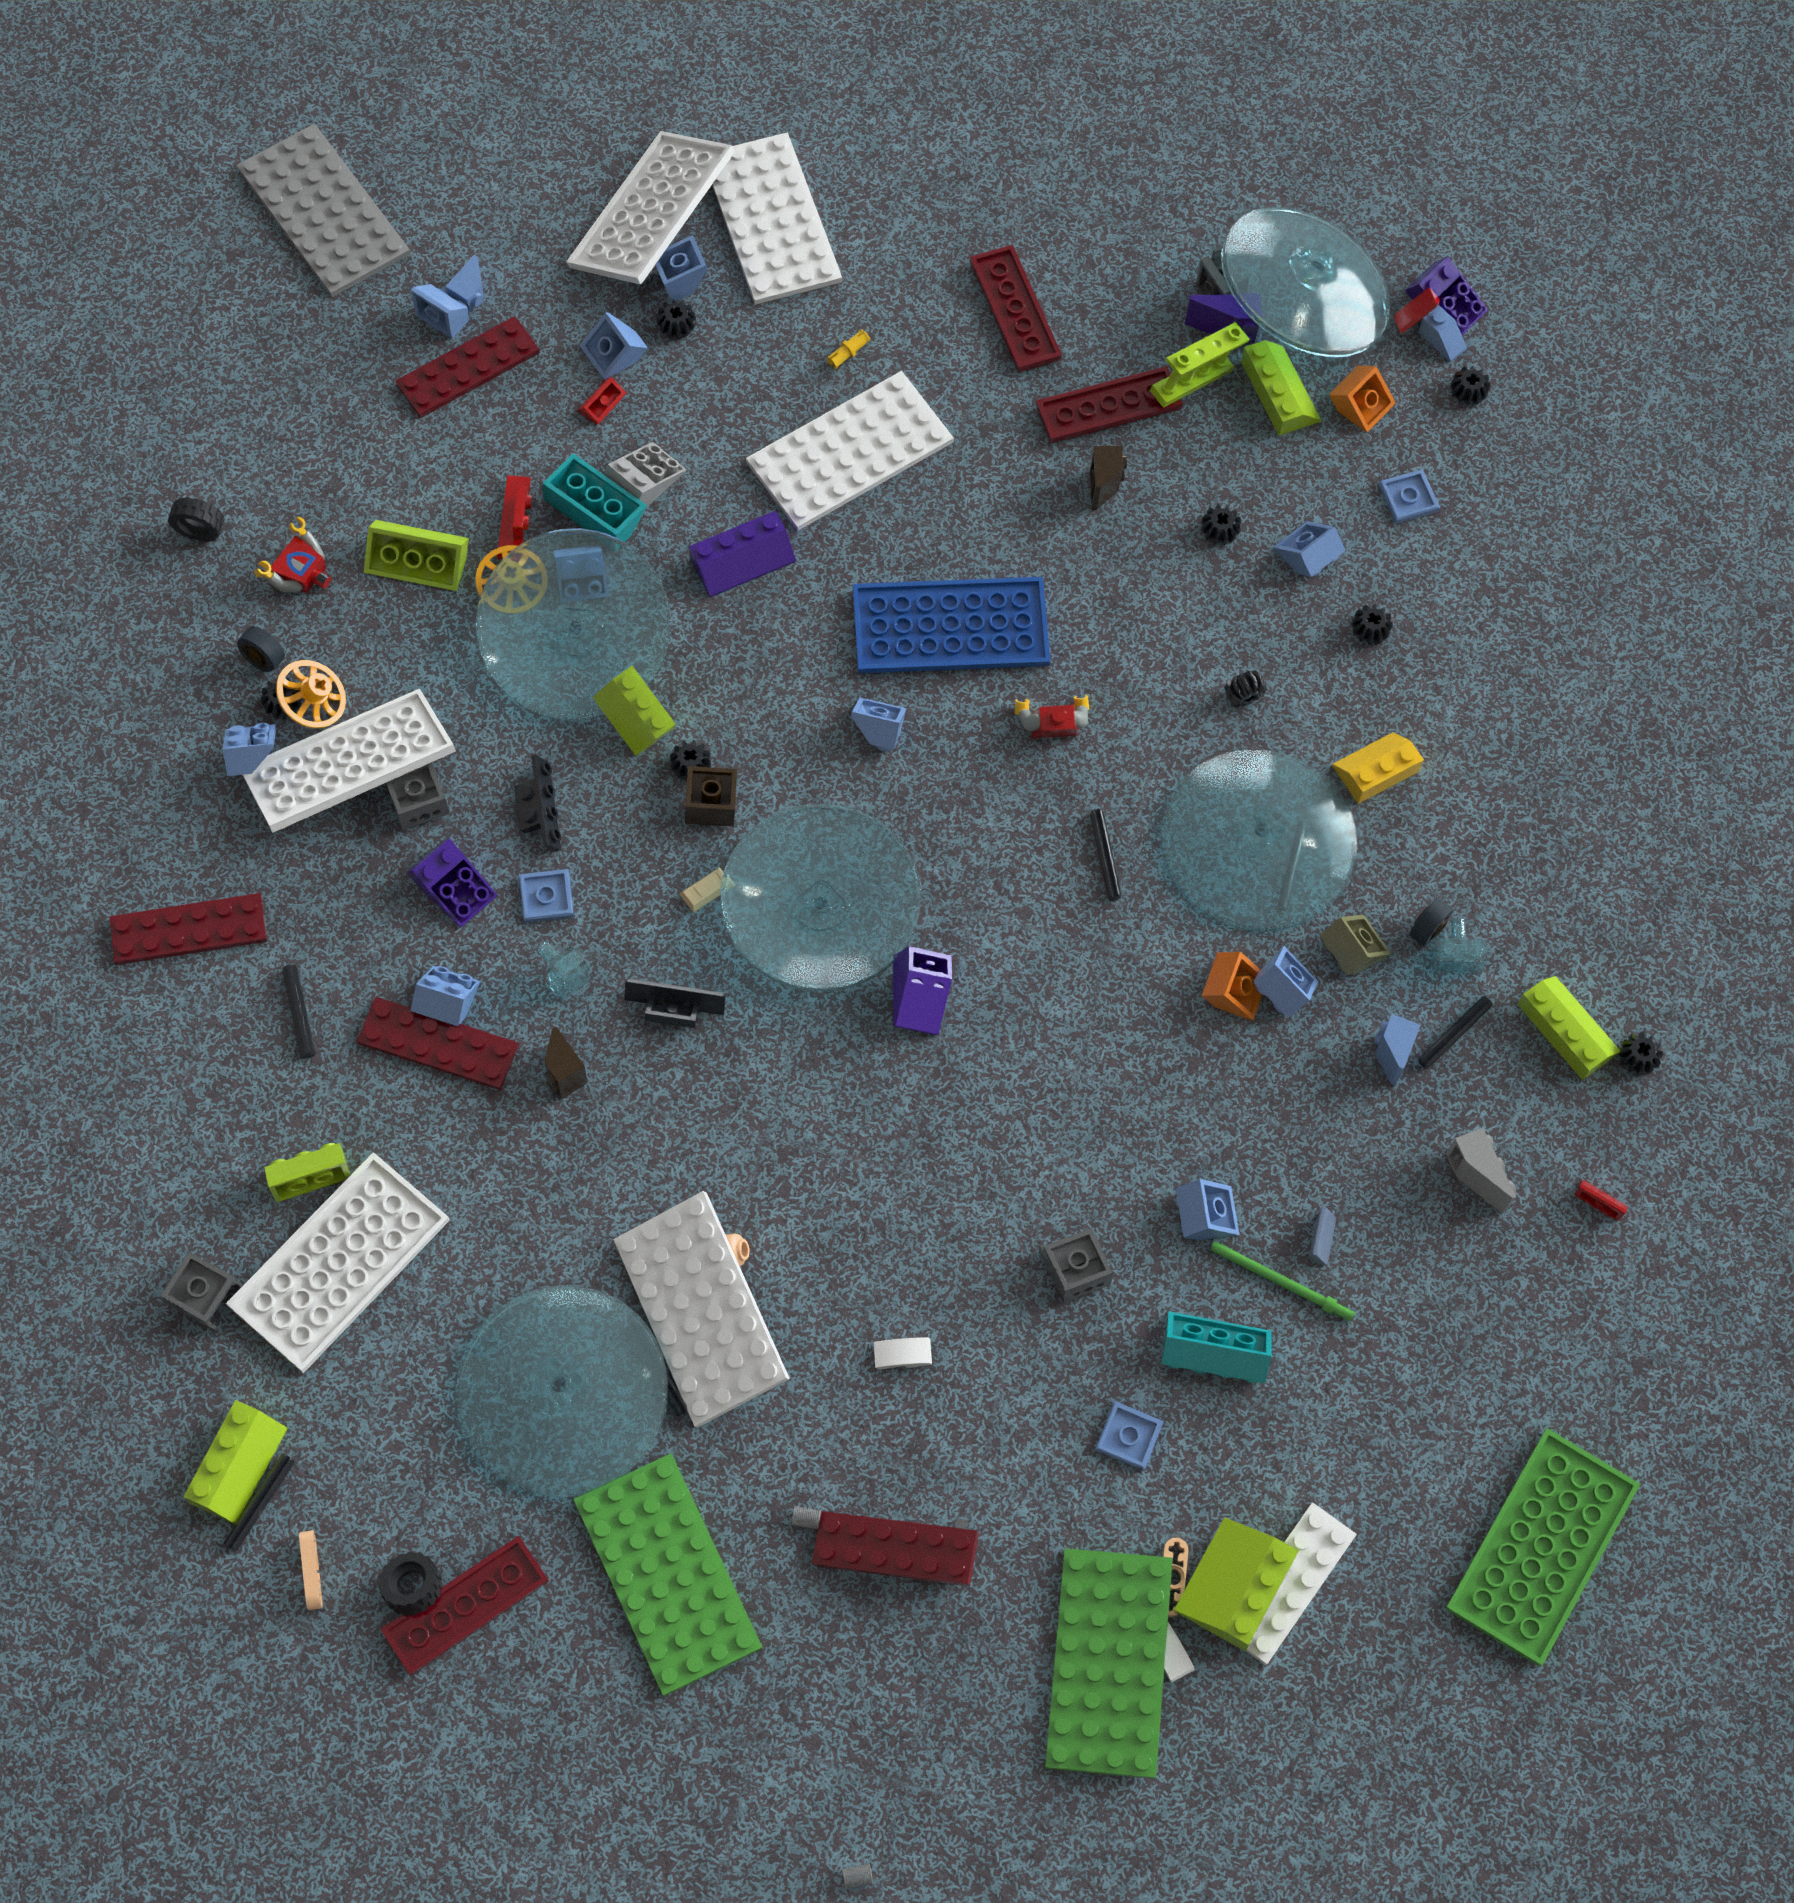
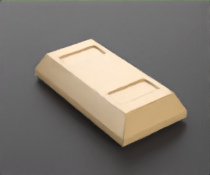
M719 867L680 892L679 895L694 913L734 887V885Z

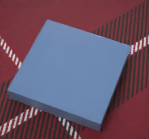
M1423 469L1379 481V488L1396 524L1439 512L1440 506Z
M569 869L519 874L524 923L574 917Z
M1114 1401L1095 1451L1144 1471L1164 1421Z

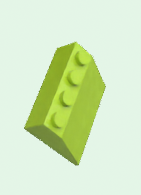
M1224 1517L1178 1601L1174 1612L1246 1652L1299 1550L1271 1535Z

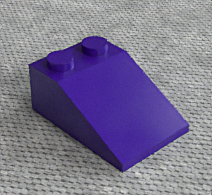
M1190 295L1185 324L1212 335L1236 322L1250 339L1244 345L1255 343L1261 320L1259 295Z

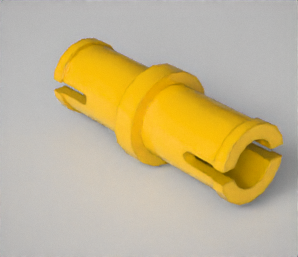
M860 329L848 341L844 340L841 343V347L826 358L827 362L834 369H837L849 357L853 358L856 355V351L870 341L869 335L863 329Z

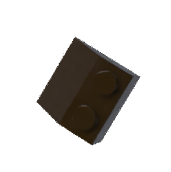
M1094 446L1090 465L1092 511H1097L1119 490L1120 482H1124L1125 469H1127V455H1123L1122 446Z
M688 766L685 824L734 826L737 769Z
M554 1027L551 1031L544 1062L546 1068L544 1076L547 1079L546 1085L553 1095L558 1093L561 1099H564L588 1082L584 1064L558 1028Z

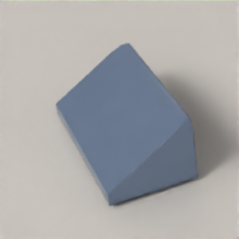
M1324 1206L1320 1207L1316 1216L1308 1260L1309 1262L1327 1265L1336 1217Z

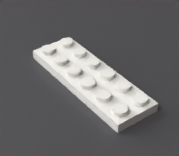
M1313 1502L1284 1542L1299 1550L1246 1650L1264 1665L1268 1664L1357 1535Z

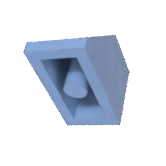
M475 255L446 285L448 295L456 301H462L467 306L468 312L474 307H478L484 299L479 261Z
M1437 306L1423 317L1418 333L1449 362L1453 361L1467 349L1455 319L1442 307Z

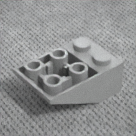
M651 442L609 463L604 475L644 502L648 507L682 476L687 469L658 445Z
M1481 1128L1455 1138L1446 1156L1456 1177L1501 1213H1505L1516 1198V1188L1511 1180L1508 1181L1505 1174V1165L1500 1157L1497 1158L1493 1150L1494 1143L1491 1136L1486 1135L1484 1129Z

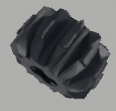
M673 298L671 304L664 302L663 308H659L657 325L660 327L662 334L668 333L669 338L676 334L678 339H680L682 333L688 336L690 330H694L696 314L691 304L685 305L684 300L676 303Z
M1474 365L1470 370L1464 366L1461 371H1457L1454 374L1450 384L1451 389H1453L1452 397L1459 396V403L1466 400L1467 406L1472 401L1478 405L1481 400L1487 398L1488 391L1491 388V383L1488 382L1489 375H1482L1483 368L1477 371Z
M1218 504L1215 509L1209 508L1207 514H1204L1202 517L1201 530L1203 533H1206V540L1214 538V545L1218 543V540H1221L1225 546L1228 540L1233 542L1236 539V535L1240 534L1241 517H1237L1236 510L1229 511L1228 505L1225 509H1222Z
M1365 604L1362 610L1358 609L1352 619L1353 635H1360V642L1368 639V645L1372 644L1373 640L1379 645L1382 639L1389 637L1390 630H1392L1391 614H1384L1385 607L1379 610L1376 604L1372 605V608Z
M1257 670L1247 671L1234 676L1231 680L1227 681L1224 687L1228 700L1237 707L1259 700L1267 691L1264 677Z
M268 681V688H262L261 691L263 695L260 699L261 704L264 706L267 714L272 713L275 719L282 714L286 720L287 714L283 711L277 699L276 683L273 684ZM283 686L284 697L300 692V690L289 689ZM298 700L287 705L296 714L295 708H300L302 703Z
M694 739L691 744H687L683 740L682 747L675 745V753L670 754L671 770L676 771L678 778L685 775L686 781L688 766L711 767L710 751L705 750L703 743L696 746Z
M1644 1031L1640 1032L1638 1036L1633 1033L1622 1042L1619 1056L1624 1057L1621 1065H1630L1628 1073L1632 1072L1635 1068L1637 1069L1638 1076L1642 1075L1644 1071L1650 1074L1654 1071V1068L1660 1066L1663 1052L1658 1050L1661 1047V1042H1653L1654 1035L1646 1038Z

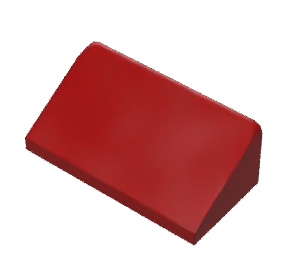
M1427 288L1394 315L1395 322L1401 333L1406 332L1439 305L1440 299L1431 288Z
M610 376L597 387L576 411L598 425L627 393Z
M1585 1180L1581 1181L1574 1193L1576 1197L1616 1221H1620L1628 1208L1627 1205Z

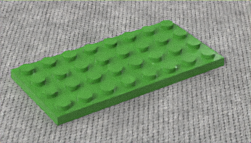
M1546 1428L1445 1609L1541 1667L1636 1494L1640 1483Z
M668 1454L573 1499L663 1697L763 1649L672 1454Z
M1065 1548L1046 1769L1156 1779L1173 1561L1171 1557Z

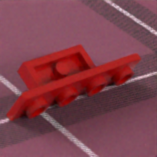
M507 476L498 548L507 545L523 547L524 531L529 529L530 517L527 516V509L531 510L532 495H529L531 477ZM508 551L510 561L517 562L522 554L521 552ZM502 553L497 555L498 560H503Z

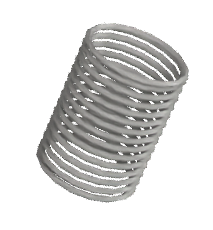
M795 1506L791 1525L818 1530L821 1510L818 1513V1510L810 1508L809 1510L808 1508L807 1510L806 1508L805 1511V1507Z
M869 1863L852 1866V1868H842L845 1889L863 1886V1882L864 1886L865 1882L866 1885L867 1882L868 1885L869 1882L873 1884Z

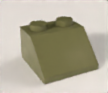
M1364 915L1340 917L1320 934L1325 948L1334 955L1338 961V967L1347 975L1358 974L1391 955Z

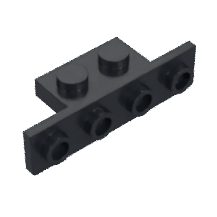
M533 755L531 759L534 778L514 786L520 831L528 833L541 828L543 845L559 851L561 850V833L558 829V811L555 807V790L551 779L552 768L548 761Z
M628 978L625 982L624 1000L647 1003L645 1021L695 1028L699 1012L724 1015L726 994Z

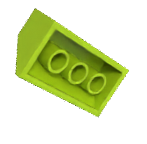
M1264 340L1244 347L1241 363L1279 436L1321 422L1317 410L1282 345Z
M375 520L368 527L364 573L457 591L467 559L469 538Z
M1556 976L1540 981L1525 992L1517 1005L1582 1080L1619 1054V1048Z
M235 1400L189 1485L184 1498L189 1504L236 1524L245 1511L288 1428L263 1412Z

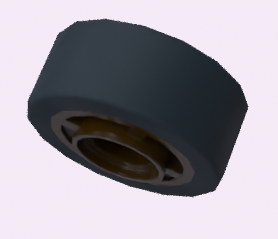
M249 627L237 640V647L242 656L261 671H274L285 657L280 643L270 633L259 627Z
M1440 898L1435 899L1416 919L1409 935L1421 945L1427 946L1444 929L1453 913V908Z

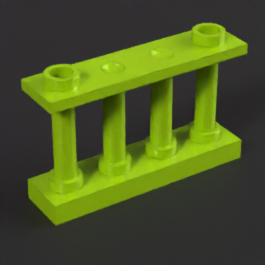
M1235 322L1166 358V362L1173 369L1169 377L1153 384L1150 392L1164 408L1220 379L1234 369L1233 364L1227 358L1229 353L1248 343L1250 339Z

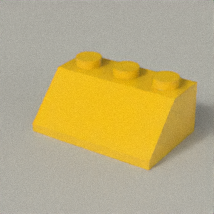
M1393 732L1333 763L1332 767L1359 804L1418 773L1424 759L1410 740Z

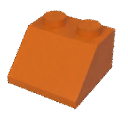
M1357 365L1329 394L1338 412L1365 432H1368L1396 404L1376 366Z
M1217 952L1201 996L1215 1008L1254 1020L1262 998V994L1257 990L1254 980L1261 969L1241 952Z

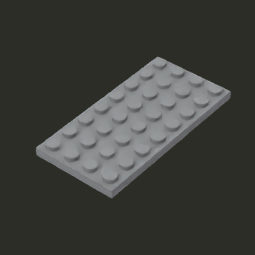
M316 124L237 164L238 171L331 297L411 254L410 249Z

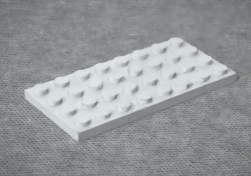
M660 131L566 261L569 268L642 284L735 151L732 145Z
M788 132L732 146L735 151L711 186L754 304L841 283L842 276Z
M900 371L746 458V463L796 530L799 531L954 442V437L905 374Z
M417 689L267 755L252 774H244L242 776L273 833L417 768H421L426 764L456 752L423 693L420 689Z
M373 1152L226 1304L296 1368L304 1373L450 1219Z
M706 1192L698 1193L613 1239L695 1427L706 1424L790 1379Z

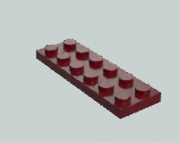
M1013 244L971 256L970 264L1018 373L1061 360V351Z
M516 316L404 375L395 380V382L419 418H422L538 355L540 350Z
M1168 366L1036 400V408L1050 444L1182 409L1183 403L1181 399L1163 408L1150 392L1153 384L1170 376Z
M261 893L109 916L115 965L267 942Z
M375 997L357 1039L358 1045L497 1090L502 1089L519 1047L518 1042L463 1024L455 1026L412 1012L410 1007Z
M821 1511L812 1565L970 1586L979 1532L970 1529Z
M517 1536L444 1585L440 1590L439 1598L435 1600V1604L427 1608L425 1612H420L414 1616L400 1615L380 1630L409 1675L412 1676L547 1584L549 1580L520 1536Z

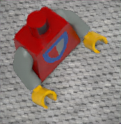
M296 517L295 519L299 522L300 528L298 529L293 523H290L289 529L294 533H299V537L296 535L293 537L272 565L267 561L258 563L259 566L264 568L265 572L257 568L254 570L256 577H266L267 582L283 593H297L299 591L308 593L314 584L326 589L331 582V576L324 573L326 570L325 555L310 531L304 529L306 525L304 519Z
M1085 695L1084 698L1074 696V705L1039 707L1032 713L1029 711L1030 701L1028 699H1025V702L1015 700L1014 712L1016 715H1019L1024 728L1027 731H1031L1032 739L1078 736L1077 728H1083L1088 723V695Z

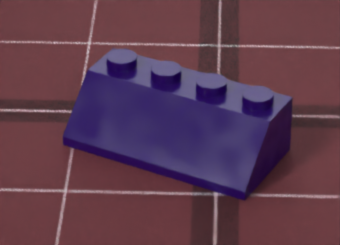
M776 511L689 546L690 561L709 597L718 595L796 562L786 529Z

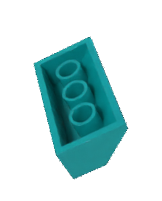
M574 453L542 483L544 501L615 551L631 537L647 508L644 502Z
M1168 1311L1161 1364L1175 1369H1191L1197 1373L1217 1374L1223 1378L1244 1379L1249 1383H1266L1272 1356L1271 1330Z

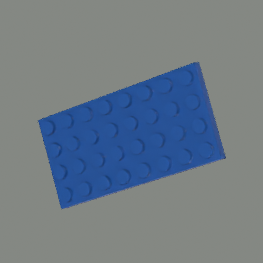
M1043 577L853 584L858 673L1050 666Z

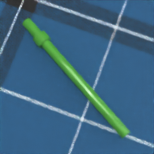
M1214 1241L1210 1249L1226 1259L1321 1306V1310L1329 1314L1333 1312L1350 1322L1355 1314L1354 1311L1338 1304V1300L1330 1296L1326 1298Z

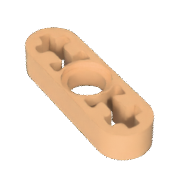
M314 1530L300 1532L299 1542L308 1611L323 1608L320 1574L317 1573L319 1565Z
M1171 1538L1163 1548L1162 1557H1171L1173 1559V1552H1170L1169 1549L1174 1544L1178 1545L1179 1550H1183V1553H1179L1177 1557V1564L1182 1563V1567L1172 1564V1570L1180 1575V1582L1176 1585H1171L1170 1591L1180 1590L1179 1594L1176 1592L1173 1594V1603L1177 1604L1185 1590L1188 1545L1180 1538ZM1175 1607L1172 1611H1169V1618L1178 1615V1613L1174 1612Z

